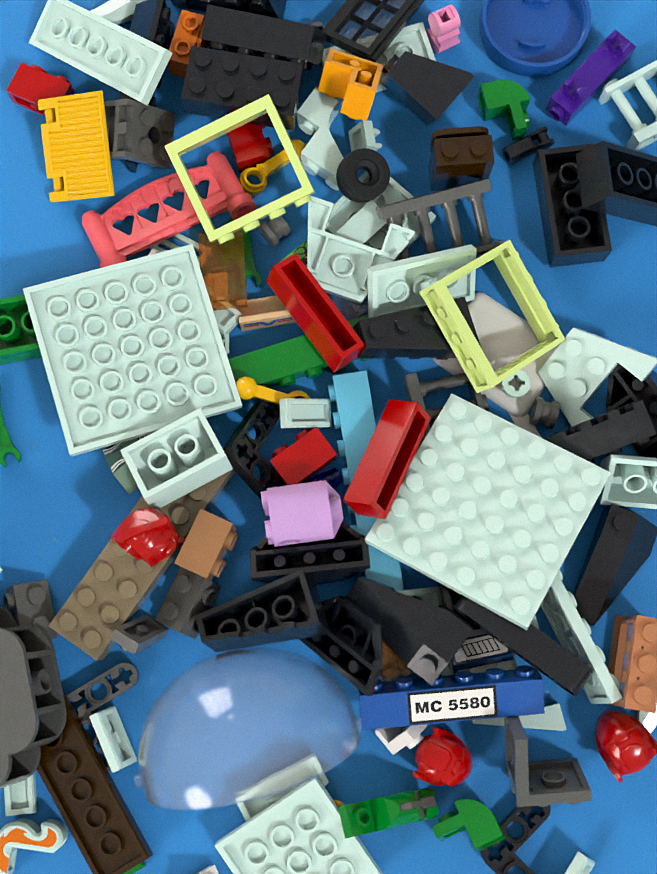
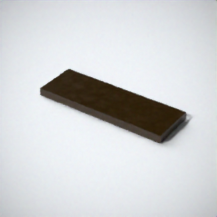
M63 694L67 711L65 727L56 740L40 746L41 757L37 771L92 874H123L150 858L153 852L67 695Z

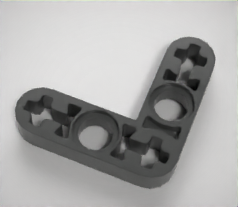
M120 663L67 695L68 699L77 702L85 698L81 694L82 691H85L86 699L93 705L89 708L88 703H84L77 708L79 712L77 715L83 726L86 724L92 725L89 716L95 714L94 710L133 688L139 681V670L132 663ZM122 668L125 671L131 670L133 673L129 677L131 682L129 684L126 681L119 682L115 685L119 690L114 692L113 684L107 679V676L111 675V680H115L122 675L120 671ZM96 683H103L107 687L108 693L103 700H97L92 695V688ZM97 735L92 741L94 745L99 742ZM99 746L98 749L104 755L102 747ZM107 762V765H108V766H107L106 768H107V770H108V772H109L111 769H110L109 764H108V762Z

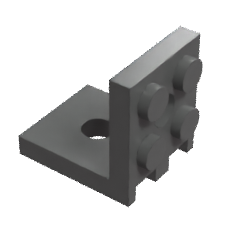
M128 98L104 101L110 159H126L161 169H172V161L164 146L174 140L175 113L150 105L147 106ZM149 130L152 134V140L149 139Z
M519 716L504 717L506 776L510 777L512 793H516L517 807H546L550 804H578L591 801V788L577 758L528 762V739Z

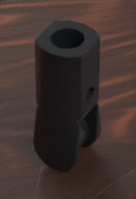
M542 127L530 135L503 148V155L508 164L512 165L537 153L538 150L551 147L555 141L547 135V127ZM537 139L539 142V144L536 146L533 143V140Z

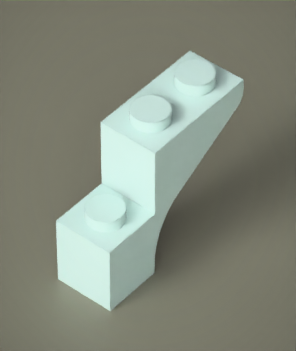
M315 87L297 112V124L300 129L308 135L314 134L301 152V163L309 174L319 175L325 179L329 187L338 191L336 173L340 162L344 158L330 133V126L338 114L339 101L318 91V88Z

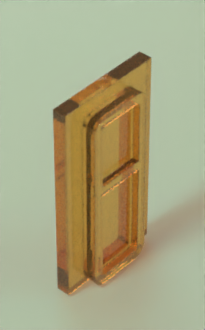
M243 228L233 233L234 239L219 244L218 241L210 242L206 232L198 233L200 270L213 311L248 307Z

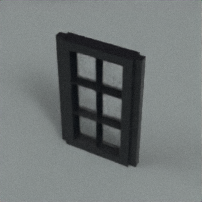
M347 0L322 31L327 33V42L357 57L376 62L425 0Z

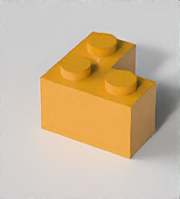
M330 48L318 91L332 98L339 97L344 99L340 113L346 114L355 120L362 119L367 121L383 65Z

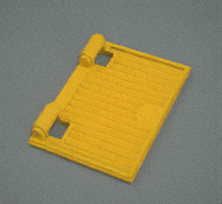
M103 91L39 100V110H45L46 124H41L47 179H53L54 192L49 193L50 201L61 202L115 196Z

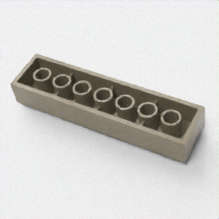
M233 469L158 509L170 518L175 526L178 537L183 536L186 539L200 508L207 512L210 510L236 473ZM143 495L128 515L141 508H151ZM110 540L49 624V627L96 661L104 660L116 643L110 639L114 629L133 619L179 554L183 545L177 546L166 559L150 567L143 559L137 560Z

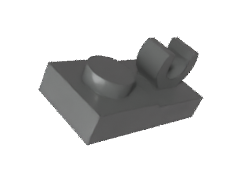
M144 614L116 627L110 639L118 643L124 651L136 654L146 648H150L153 643L165 638L169 628L149 615Z

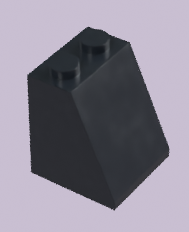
M405 51L400 57L394 54L382 69L384 75L379 82L423 123L429 125L438 120L474 76L470 72Z

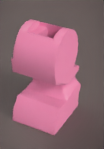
M452 4L429 14L428 22L431 28L427 29L426 33L435 54L460 43L458 35L460 34L459 27L461 22L458 12Z

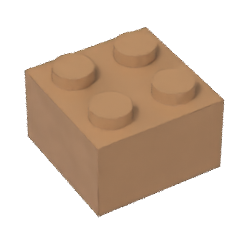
M200 508L174 563L210 581H213L215 576L219 578L226 565L223 558L227 550L232 551L239 538V535L236 533L237 528L233 523Z

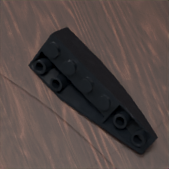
M145 0L136 4L130 31L168 50V47H166L167 40L173 37L174 22L170 21L171 10L167 8L166 0ZM162 76L156 87L158 89L160 88L162 83ZM120 91V99L128 98L138 101ZM154 91L148 105L156 107V97H154ZM126 160L130 172L136 173L137 165L141 163Z

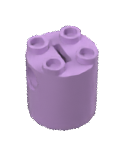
M326 480L267 488V491L261 492L265 516L270 515V520L264 521L268 543L274 544V547L334 539L343 521L341 498Z

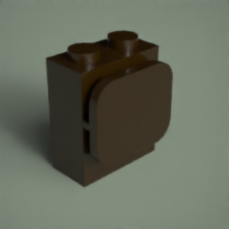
M482 126L437 130L432 134L430 141L431 156L428 166L431 192L480 179H489L494 165L492 135H489L488 128Z

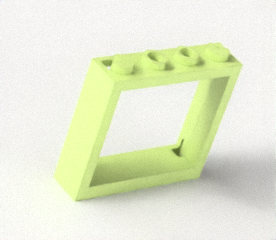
M269 94L164 146L210 242L218 241L219 244L230 241L235 238L234 232L242 228L245 232L253 230L260 226L259 220L267 216L273 220L285 214L284 208L294 203L296 207H300L311 201L310 195L315 193ZM268 113L302 188L215 229L181 156Z
M510 239L420 291L421 296L476 393L496 386L566 340ZM492 259L539 341V344L495 372L446 287Z

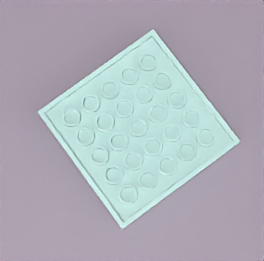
M193 244L23 288L71 457L152 434L201 408L206 418L242 408V402Z
M451 394L413 457L387 518H377L365 538V543L527 630L611 472Z

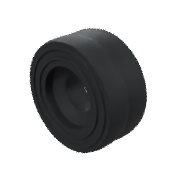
M368 148L356 149L349 153L340 162L336 173L337 185L342 194L349 200L357 203H366L377 198L386 190L390 180V169L384 157L377 151ZM358 169H364L368 172L370 177L368 183H363L357 178Z

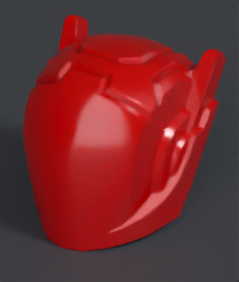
M141 508L134 511L122 521L110 536V539L137 560L143 559L150 567L166 559L177 546L183 545L185 537H178L175 526L170 518L156 508Z
M609 710L599 716L595 731L597 748L611 774H614L620 783L623 781V775L634 774L651 763L652 758L657 754V742L641 722L625 713Z
M434 726L432 729L434 733L423 737L416 749L414 759L418 769L413 772L412 776L433 785L456 786L467 779L472 771L471 753L459 737L443 728Z

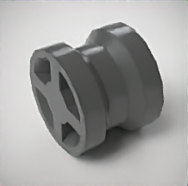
M281 216L273 220L269 217L266 222H260V226L257 227L264 239L273 247L279 244L281 237L292 233L289 225Z
M536 396L531 408L529 423L534 425L541 423L546 428L553 429L559 415L560 402L555 400L547 402L543 397Z

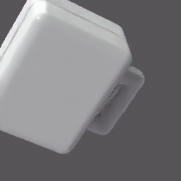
M477 292L475 293V300L467 302L481 348L494 372L539 344L536 335L526 320L485 293ZM559 345L520 369L527 373L531 381L530 389L524 396L515 399L509 398L502 391V382L482 391L481 394H485L489 400L513 416L524 417L531 409L536 396H539L546 387L538 371ZM432 358L437 365L452 375L465 373L457 358H448L447 360ZM513 378L508 385H512L515 391H517L522 383L519 384L516 378Z

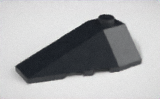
M613 504L603 509L573 592L577 602L576 609L580 617L585 619L591 626L597 623L650 556L657 537V527L639 514Z

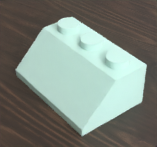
M201 408L120 450L145 501L151 508L156 509L173 502L233 469Z
M611 454L601 460L600 467L611 472L599 495L600 505L613 504L624 507L657 509V458Z

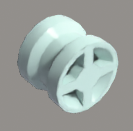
M519 370L503 380L501 388L503 393L509 398H520L530 389L531 381L526 372ZM513 378H516L519 384L522 383L517 391H515L512 385H508Z

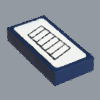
M488 634L467 638L452 658L455 671L514 659L512 651Z

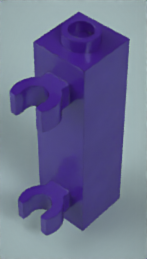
M615 29L550 97L546 107L550 116L555 121L562 122L567 126L625 65L636 46Z

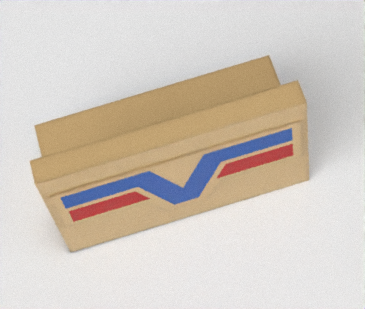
M277 296L237 302L238 311L243 314V317H239L241 331L297 323Z

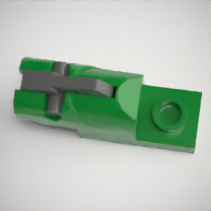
M427 787L338 807L345 839L435 818L438 814V806L434 791Z

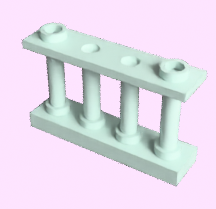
M657 60L619 81L617 79L609 81L603 87V92L598 100L601 105L611 99L614 100L633 130L631 133L632 137L627 143V147L632 150L639 151L657 141V97L646 81L657 75ZM635 86L656 117L655 122L648 126L646 123L642 124L623 94Z

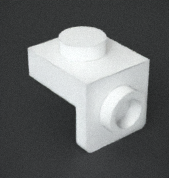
M429 724L406 726L404 728L375 729V734L391 754L394 755L405 746L412 749L423 739L420 733Z

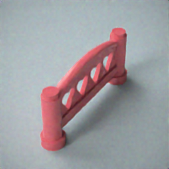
M215 151L207 157V165L187 169L194 185H199L202 180L210 182L207 198H201L210 218L228 210L231 218L236 220L256 210L257 205L254 199L245 192L226 156L221 152ZM177 172L138 188L101 215L91 210L82 216V225L101 262L99 268L126 262V258L201 223ZM177 192L185 193L181 211L164 204V199L173 197ZM152 204L160 205L156 223L139 216V211L141 209H148ZM130 215L134 216L130 235L113 227L116 221H123L125 217Z

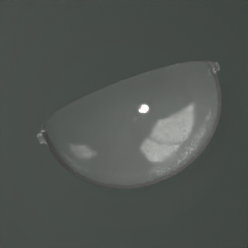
M250 647L225 651L189 667L177 676L157 697L149 710L140 734L138 748L139 775L134 776L135 785L137 788H143L144 796L149 803L157 807L175 810L221 807L268 796L311 780L343 762L356 750L360 743L361 719L355 716L352 704L339 682L314 661L297 653L269 647Z

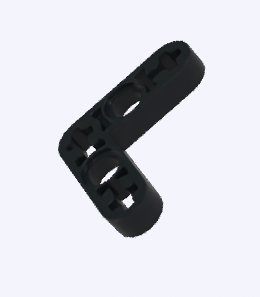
M265 400L257 402L251 407L223 448L233 470L260 499L261 492L267 491V488L287 486L282 478L257 452L277 423L280 414L277 404ZM249 425L256 432L255 440L250 438L248 434ZM254 465L260 470L259 480L253 476Z
M550 805L540 807L542 810L540 815L534 812L528 818L533 822L530 826L523 818L518 816L521 811L527 816L532 810L530 806H516L502 820L500 825L507 838L505 840L512 845L507 848L503 844L498 850L501 854L498 859L494 856L490 859L487 858L490 854L487 848L480 851L484 862L496 874H508L509 869L513 866H520L524 874H534L515 852L547 820L550 815ZM517 821L522 824L523 833L520 837L511 838L508 836L507 827L511 822ZM500 841V842H498V843H496V844H494V845H492V846H493V847H497L502 841Z

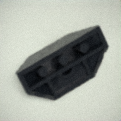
M618 363L608 376L606 410L609 412L639 399L643 400L656 434L650 436L651 440L637 446H634L633 443L631 444L639 455L657 458V373L652 370L644 381H640Z
M343 522L334 539L274 547V544H269L267 537H264L257 546L255 545L250 550L251 579L269 584L303 569L315 581V584L345 581L371 568L369 547L365 543L366 537Z
M336 596L321 601L331 634L301 638L299 640L365 695L372 696L383 666L381 625L343 596Z

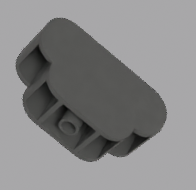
M0 606L1 789L28 779L36 771L41 757L40 746L49 744L60 736L67 718L59 669L51 638L44 630L37 626H17L13 615L2 606Z

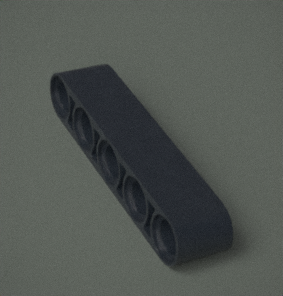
M463 595L453 606L462 616L573 696L577 697L594 672L586 663L532 624L525 630Z

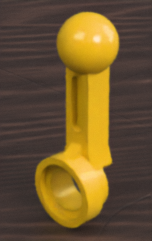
M293 139L291 141L301 160V152L306 145L299 139ZM285 149L266 162L257 164L256 167L247 168L241 173L239 181L246 193L251 196L262 194L267 185V178L290 163ZM255 175L260 179L261 183L257 185L251 184L247 180V176Z
M241 377L236 382L239 396L244 400L255 397L280 405L279 399L295 398L296 396L310 399L308 394L303 391L296 390L286 394L257 385L251 377Z

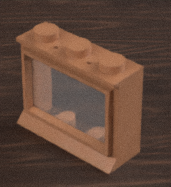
M640 615L631 617L615 616L608 671L617 678L622 698L609 705L656 714L657 618Z

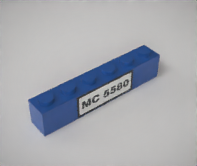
M527 665L518 666L515 670L503 671L499 668H490L482 673L459 671L455 675L442 676L440 674L432 685L423 678L412 679L408 676L397 677L393 681H381L378 679L372 696H367L358 689L362 730L545 714L543 678L538 670Z

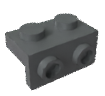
M180 567L155 620L179 633L196 639L199 629L195 615L211 609L217 599L221 586Z
M48 580L12 585L6 589V594L3 595L4 608L13 615L17 626H37L44 630L51 639L57 638V632L49 627V624L54 619Z

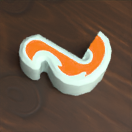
M21 818L12 820L0 829V874H13L17 848L54 853L63 846L68 838V831L63 822L51 818L41 823L40 827L33 820Z

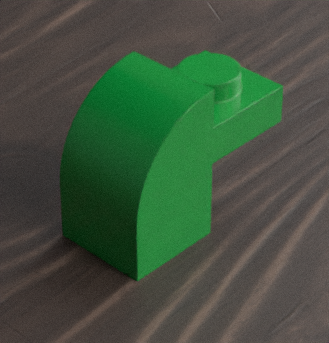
M496 80L480 84L477 98L484 121L505 116L512 141L522 139L527 127H529V117L526 110L530 102V96L521 85L511 80Z
M471 799L455 801L454 803L459 814L455 815L454 812L447 813L437 819L438 824L432 826L436 838L441 841L467 830L475 849L478 851L507 839L495 814L484 804Z

